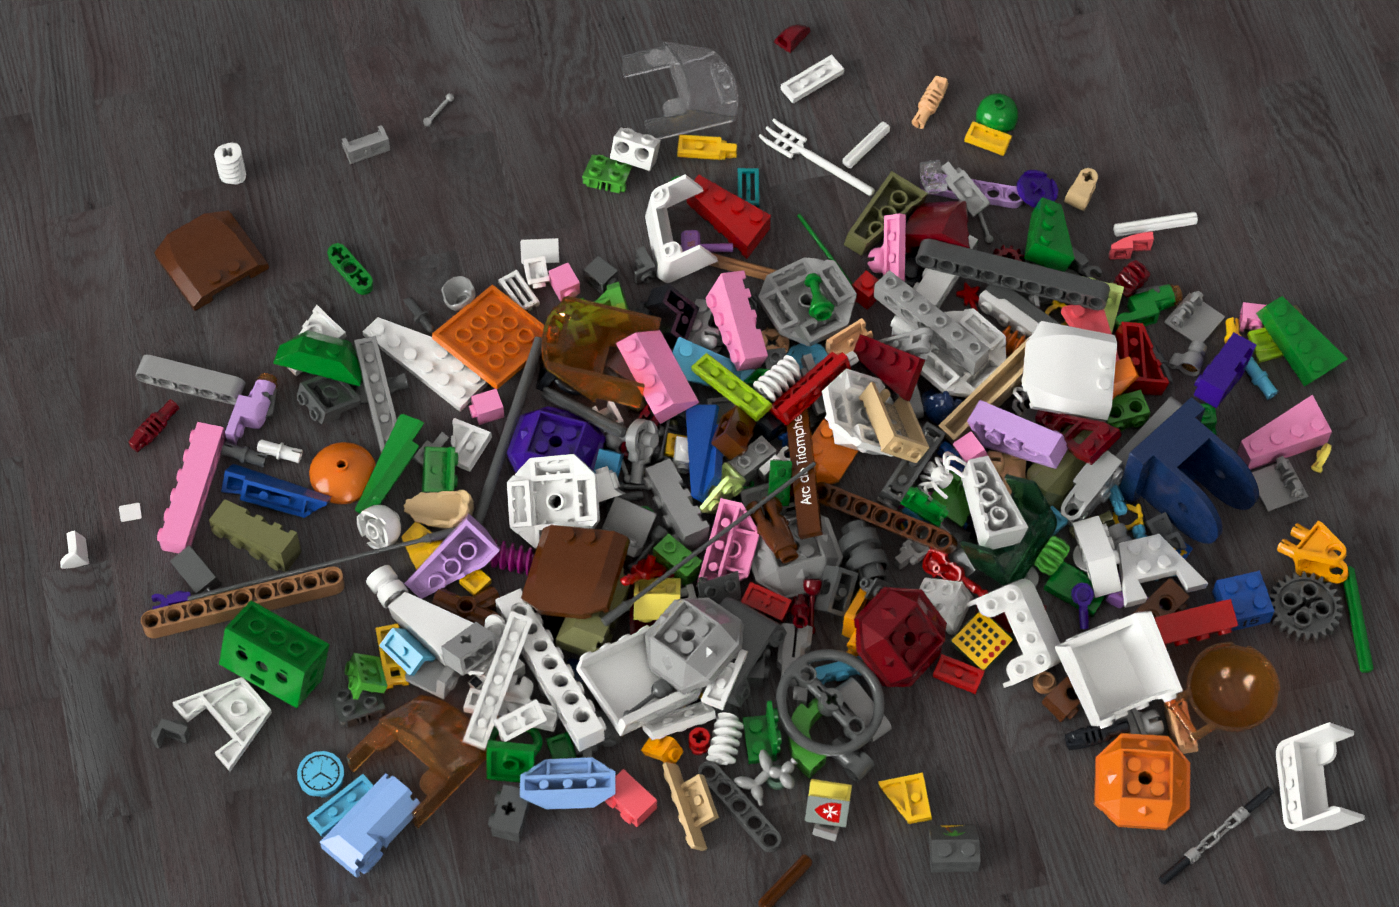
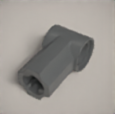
M840 736L830 745L847 743V741ZM856 750L845 755L831 756L844 767L845 773L857 783L875 767L873 760L863 751L858 752Z

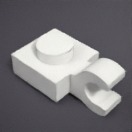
M787 446L783 447L777 455L772 456L759 468V476L765 482L769 479L770 460L790 461V458L784 456L789 451Z

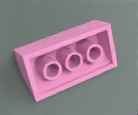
M660 330L636 332L616 343L660 424L699 403Z

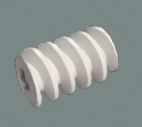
M233 142L222 144L215 150L214 154L220 179L227 184L243 183L246 179V171L240 146Z
M785 355L782 360L778 361L777 365H773L771 370L766 371L763 376H760L758 381L753 383V387L764 398L775 402V395L778 397L782 396V390L787 391L789 389L788 384L793 386L795 380L799 381L802 378L800 367L792 356Z
M718 713L716 715L717 721L714 723L715 729L712 732L713 738L710 740L711 746L708 748L709 755L706 757V760L713 761L718 765L734 764L736 759L730 755L738 754V750L733 747L740 746V742L735 738L742 737V733L738 730L744 729V725L739 722V718L734 714Z

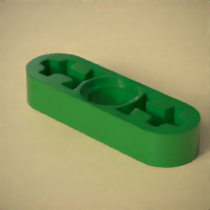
M332 244L327 250L329 262L358 294H369L373 290L371 275L343 244ZM335 252H337L338 254L341 253L343 259L342 262L338 255L334 256ZM348 265L356 267L353 273H347L344 269ZM359 276H360V280H361L363 283H366V282H367V285H366V286H364L363 284H361V285L359 284V279H358Z

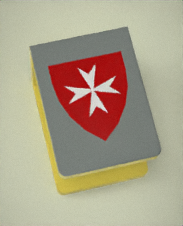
M812 779L805 821L846 828L852 785Z

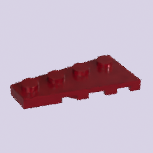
M860 334L853 351L856 353L859 361L903 400L910 402L925 359Z

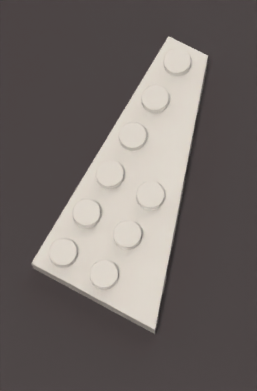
M379 317L363 331V336L366 338L376 336L378 347L460 412L471 402V396L479 394L488 385L485 380L434 341L431 336Z

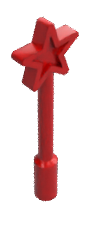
M964 283V290L956 292V297L963 298L964 306L970 303L971 309L974 308L979 313L975 302L978 303L979 297L976 294L979 292L980 287L970 288L967 283Z

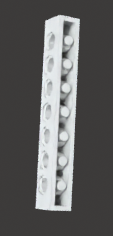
M521 589L495 599L497 613L502 615L505 622H507L511 611L533 619L528 633L534 634H527L521 654L579 752L604 741L606 725L601 717L597 718L594 713L596 710L593 702L585 698L582 684L580 681H575L572 667L570 664L566 665L563 661V653L559 647L554 646L551 632L548 629L545 630L542 626L543 620L538 612L535 613L532 609L533 607L525 604L521 599L523 593Z

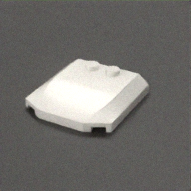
M1045 321L1039 322L1033 334L1028 338L1025 347L1022 387L1024 392L1028 394L1031 402L1029 403L1030 408L1106 422L1112 408L1117 352L1115 335Z

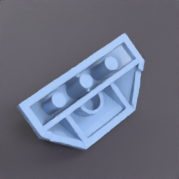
M593 757L545 759L532 767L528 772L520 775V798L544 809L594 808L616 794L615 771L609 769Z

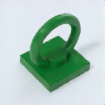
M494 726L487 743V780L520 783V775L528 772L535 766V756L542 748L543 741L539 730L533 727L525 731L533 738V744L496 741L499 731Z

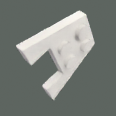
M1160 534L1121 542L1117 546L1125 608L1146 602L1147 596L1140 583L1177 575L1187 593L1205 589L1208 585V582Z
M242 677L172 702L173 706L187 722L207 709L231 736L232 740L215 752V755L229 771L233 769L272 713L268 705Z

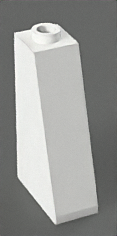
M407 592L394 598L391 604L388 605L392 618L402 628L409 631L445 667L447 665L444 663L441 646L473 624V622Z

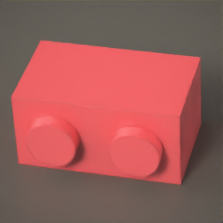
M624 769L616 775V794L605 800V802L611 808L616 807L621 812V817L628 824L633 823L638 827L657 809V799Z

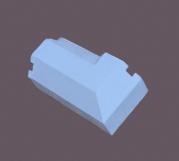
M385 774L320 841L321 848L358 878L360 877V871L363 874L368 873L383 856V853L380 851L381 848L384 846L387 849L390 842L422 810L421 803L417 798L415 801L411 799L410 796L413 794L411 790L396 777L391 776L389 778V775Z

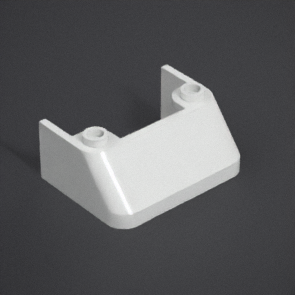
M686 174L654 189L645 215L653 260L656 266V275L665 283H671L718 261L715 255L701 245L683 252L682 247L677 242H673L667 208L703 192V187Z
M1329 722L1285 739L1278 744L1276 760L1283 821L1287 828L1295 831L1338 830L1365 820V816L1357 812L1337 806L1328 807L1323 765L1329 764L1334 760L1337 753L1336 742L1354 736L1353 730Z

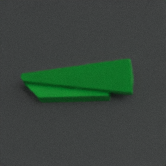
M404 414L399 415L355 508L357 513L361 514L363 510L373 505H381L418 451L419 445L413 441L422 429L424 422Z

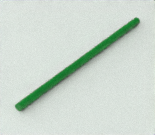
M798 214L799 220L829 260H835L803 216ZM841 269V271L843 272V274L845 275V277L847 278V280L849 281V283H850L851 286H852L853 283L850 281V279L847 277V275H846V274L844 273V271Z

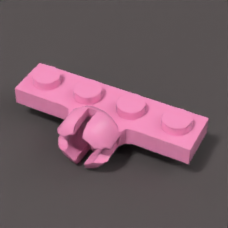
M905 214L884 216L883 246L874 248L868 255V258H874L875 260L868 262L869 268L874 273H883L884 276L890 270L904 282Z

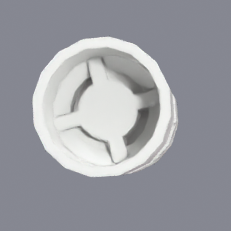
M390 565L379 567L366 580V584L374 594H377L379 602L386 609H388V605L391 604L394 598L399 597L404 592L408 593V589L398 579V575Z

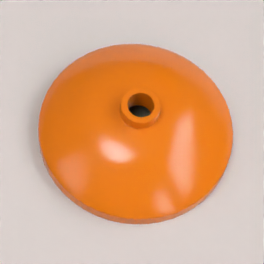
M349 442L331 444L317 453L312 460L309 469L311 486L314 491L331 496V503L349 504L360 500L376 463L372 455L360 445ZM340 464H344V465H345V467H343V468H339L338 466H339Z

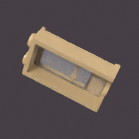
M870 382L859 396V399L864 402V408H866V413L881 446V452L917 463L929 449V445L910 402L903 400L899 396L893 405L886 403V400L890 397L889 390L883 389L879 393L875 383Z

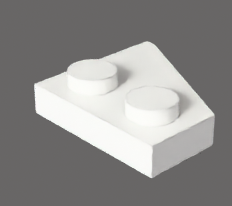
M454 418L452 422L453 435L451 436V445L455 447V452H458L457 467L470 472L490 442L492 434L487 430Z

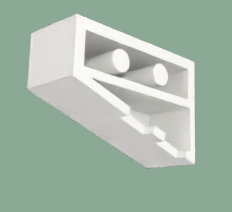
M1099 516L1073 522L1076 541L1083 563L1086 564L1088 569L1087 575L1092 582L1095 598L1122 591L1117 569L1120 559L1117 550H1115L1113 539L1109 535L1107 524H1102Z

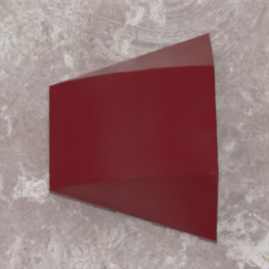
M966 201L926 202L921 204L906 224L905 253H911L912 247L920 246L921 241L924 239H933L970 249Z

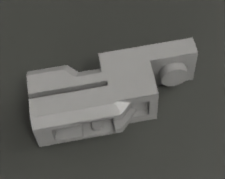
M789 623L781 624L787 632L784 641L778 648L777 668L781 671V677L793 661L810 652L813 627L808 625L805 627L803 625V628H798L795 657L793 658L795 626ZM801 673V677L809 681V674ZM792 679L789 686L794 687L793 700H797V707L801 703L806 706L808 689L801 688L797 685L796 680Z

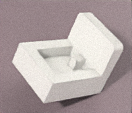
M545 256L524 259L523 264L527 285H533V289L546 287V283L550 281V278L548 276Z
M677 436L672 463L677 471L683 474L690 473L688 439Z

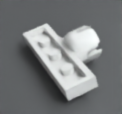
M512 675L496 719L531 702L533 683L530 679L523 676L520 684H518L519 675ZM469 689L463 707L464 712L473 714L481 690ZM539 703L547 721L534 728L554 732L559 718L553 706Z

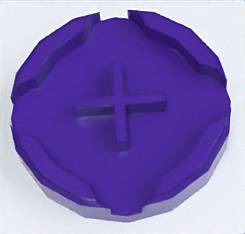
M1038 170L1024 172L1016 184L1019 197L1031 207H1036L1042 197L1054 202L1058 197L1056 182L1046 177V173Z

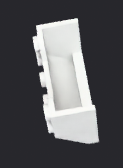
M1020 579L967 603L968 607L976 604L980 613L986 617H994L1005 612L1023 652V655L1012 659L1008 663L1007 674L1010 680L1003 683L1004 688L1039 674L1061 662L1055 646L1060 644L1038 592L1030 580Z

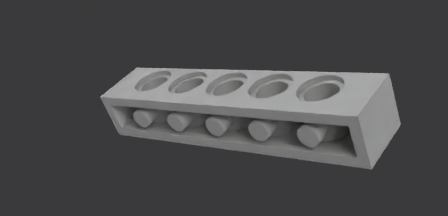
M889 270L875 283V299L913 329H932L933 338L930 342L973 376L988 362L989 347Z

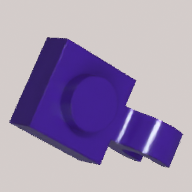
M176 591L173 594L167 595V598L161 594H154L151 596L152 601H160L161 604L153 606V609L188 601L187 597L191 596L190 591Z

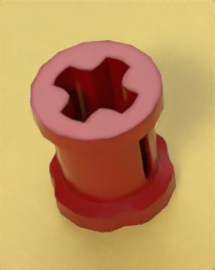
M702 727L694 728L690 732L689 749L693 754L701 756L708 752L710 747L709 732Z

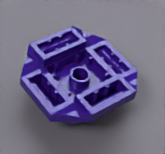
M547 406L520 415L506 454L515 474L529 458L569 454L577 455L594 471L599 449L604 448L606 438L600 429L569 411ZM553 444L561 445L559 447H552Z

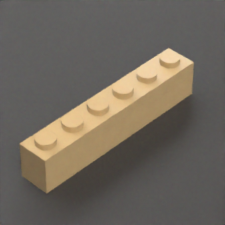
M1027 340L938 425L939 429L946 433L944 438L952 445L970 431L973 433L967 420L979 400L1000 407L1013 394V388L1022 385L1021 377H1023Z

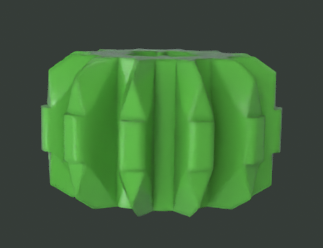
M1052 536L1040 550L1034 560V565L1038 570L1049 576L1054 574L1069 553L1070 546L1063 539Z

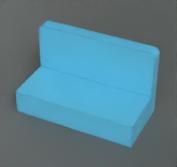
M392 628L379 645L409 675L413 676L425 661L433 662L436 658L406 629Z

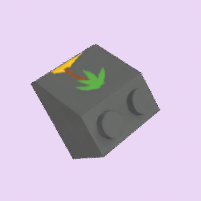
M976 825L928 826L931 872H978L981 858Z

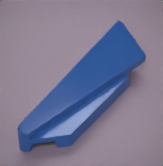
M694 405L686 410L691 496L701 503L708 498L711 486H718L721 481L723 454L711 444L718 427L717 419L720 409L718 405Z
M232 464L225 470L221 492L241 494L240 500L303 518L317 509L326 506L331 500V496L236 464Z

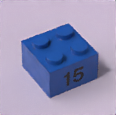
M1260 571L1216 580L1212 591L1215 602L1231 599L1238 626L1231 628L1232 631L1270 623L1274 614V608Z

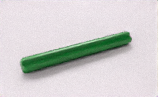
M1348 566V577L1343 582L1359 669L1363 673L1373 671L1371 652L1355 569L1352 566Z

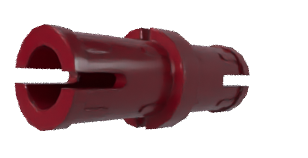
M798 594V599L796 595L793 598L794 605L792 606L791 614L793 615L794 626L803 628V623L805 627L808 624L807 617L809 616L810 608L807 605V597L804 594Z

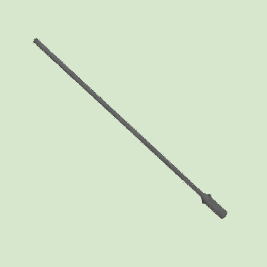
M815 462L809 464L632 599L622 601L619 606L601 618L602 623L608 626L623 613L629 611L635 601L816 466Z
M455 527L427 533L425 536L415 540L188 596L187 599L191 601L421 542L431 544V542L445 539Z

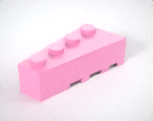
M744 271L721 273L706 297L707 306L713 314L714 322L719 328L722 341L726 345L730 359L737 371L760 368L768 357L761 329H756V311L750 308L748 300L751 297L749 288L745 289L743 279L746 278Z

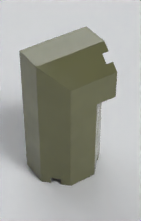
M1069 424L1062 433L1065 434L1074 425ZM1082 430L1073 440L1081 444L1092 431ZM1067 450L1056 469L1034 463L1028 469L1025 480L1027 501L1041 512L1046 511L1052 505L1057 510H1061L1063 501L1074 487V478L1085 466L1086 462L1076 458Z
M624 568L621 570L609 612L619 606L622 601H626L633 584L627 586L621 584L620 579L626 576L623 574ZM599 611L593 613L592 617L587 619L565 617L556 637V647L580 656L588 651L593 653L604 644L611 642L613 635L611 634L610 627L615 629L618 618L608 626H605L601 618L609 612Z

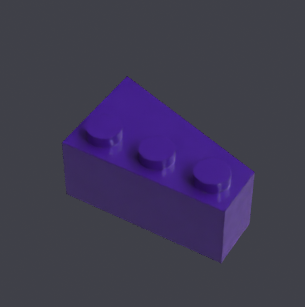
M1233 332L1219 354L1215 356L1211 365L1208 364L1203 375L1200 374L1194 384L1197 387L1194 396L1217 408L1242 378L1257 345Z

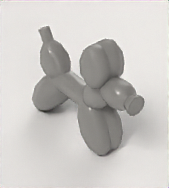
M761 750L759 762L763 771L755 779L746 776L736 777L734 783L743 789L751 790V794L757 800L758 806H763V789L761 786L769 777L780 778L781 784L787 789L794 788L795 781L790 773L794 770V765L798 763L793 758H791V761L785 762L780 768L773 766L772 759L767 751Z

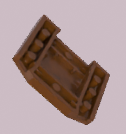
M229 210L204 213L167 234L154 252L159 263L194 311L212 302L213 295L246 276L252 279L269 269L267 261Z
M549 525L543 528L521 599L525 604L535 608L541 615L587 619L592 617L593 613L599 611L609 612L629 548V538L616 531L558 525Z

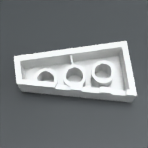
M989 456L968 460L962 472L965 477H961L980 551L985 552L1019 544L1029 527Z

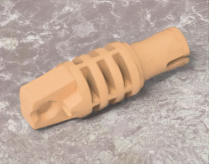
M936 76L927 87L918 103L919 110L912 120V124L916 128L920 125V129H923L929 116L936 112L948 86L947 78Z

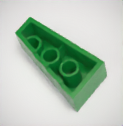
M1283 296L1256 313L1304 387L1348 359Z

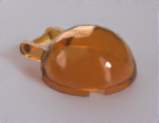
M1233 642L1217 643L1207 647L1197 655L1188 672L1187 689L1179 693L1177 698L1167 701L1164 706L1167 710L1170 709L1188 733L1189 741L1193 743L1215 729L1227 732H1243L1258 727L1276 709L1280 683L1271 662L1253 647L1247 646L1245 648L1233 645ZM1187 698H1189L1195 712L1207 723V725L1199 730H1196L1178 705Z

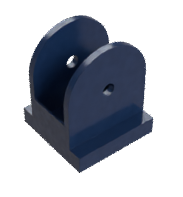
M1191 397L1129 453L1120 490L1123 498L1130 505L1138 498L1143 497L1161 514L1166 512L1170 522L1185 535L1198 542L1210 544L1215 542L1222 534L1221 518L1208 496L1193 481L1196 479L1219 500L1240 510H1248L1258 502L1259 488L1245 462L1201 423L1205 408Z

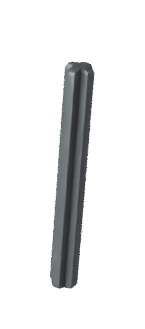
M551 387L543 388L541 396L544 399L618 438L625 436L627 428L620 423Z

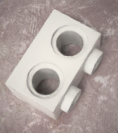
M620 128L613 139L610 159L650 171L657 161L661 140L649 134L643 135L634 132L630 128Z

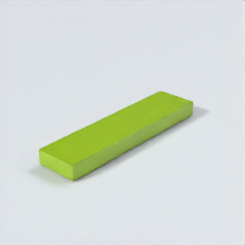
M708 353L704 354L691 366V371L733 404L740 407L756 422L772 408L771 402Z

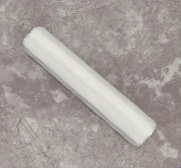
M881 122L843 158V165L847 168H852L890 131V126L885 122Z

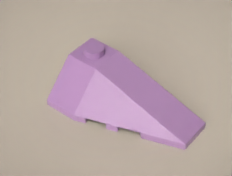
M468 514L404 584L422 599L438 589L444 588L446 585L465 577L467 574L483 568L500 551V548L488 531L474 517Z

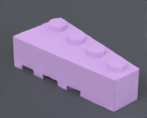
M979 400L967 420L974 435L983 447L1056 469L1068 450L1064 436L1060 432L1052 431L982 400Z

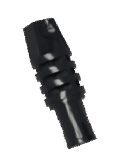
M1124 718L1101 729L1099 726L1091 725L1086 728H1079L1065 734V741L1069 750L1083 749L1091 745L1095 746L1098 743L1109 742L1111 737L1121 733H1130L1131 729L1128 719Z

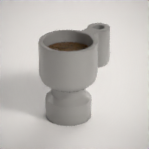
M1198 340L1192 341L1188 352L1185 354L1174 353L1168 366L1171 369H1179L1185 375L1197 376L1204 364L1203 357L1206 354L1207 345Z

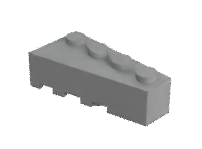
M669 458L645 468L643 482L647 490L651 489L654 495L652 499L655 507L661 509L664 525L667 529H671L672 537L689 551L705 544L708 541L710 526L706 520L702 521V513L698 505L692 506L691 493L687 488L683 489L681 487L683 486V480L671 459Z

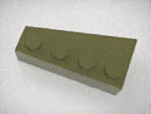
M891 171L848 232L844 246L863 256L884 238V216L905 214L906 219L909 218L925 202L928 193Z
M224 499L209 519L213 534L219 538H227L238 549L244 548L253 558L257 560L263 559L272 569L276 571L280 569L283 572H287L302 552L297 532L290 530L287 533L283 530L282 525L276 522L270 525L263 516L258 514L252 517L247 509Z

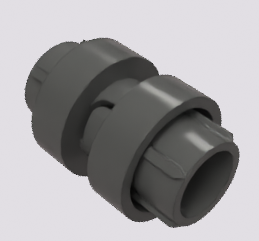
M855 520L844 525L841 528L843 536L838 541V545L843 558L849 559L846 563L847 570L858 573L856 581L859 582L864 577H869L872 580L879 578L886 581L885 571L889 568V562L885 551L879 549L881 540L877 530L873 527H868L865 520Z

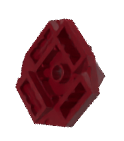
M883 587L854 618L856 650L865 664L876 674L882 686L911 687L940 656L942 645L945 642L947 622L922 589Z

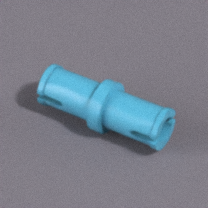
M1251 357L1245 370L1252 378L1251 382L1257 385L1266 399L1269 400L1277 395L1279 391L1268 379L1267 372L1262 371L1254 358Z

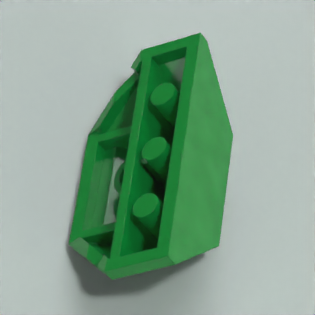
M309 330L279 345L273 363L360 386L362 381L357 354L350 341Z

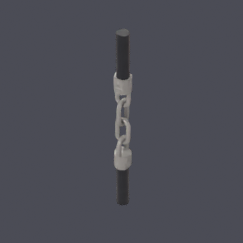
M1267 786L1245 806L1239 807L1225 820L1223 825L1216 831L1208 834L1195 848L1189 849L1183 858L1159 877L1160 882L1164 885L1167 884L1189 864L1192 865L1197 861L1206 849L1215 845L1230 829L1241 824L1250 816L1253 810L1274 794L1273 790ZM1234 818L1236 822L1232 825L1230 821ZM1214 835L1215 840L1208 845L1206 841Z

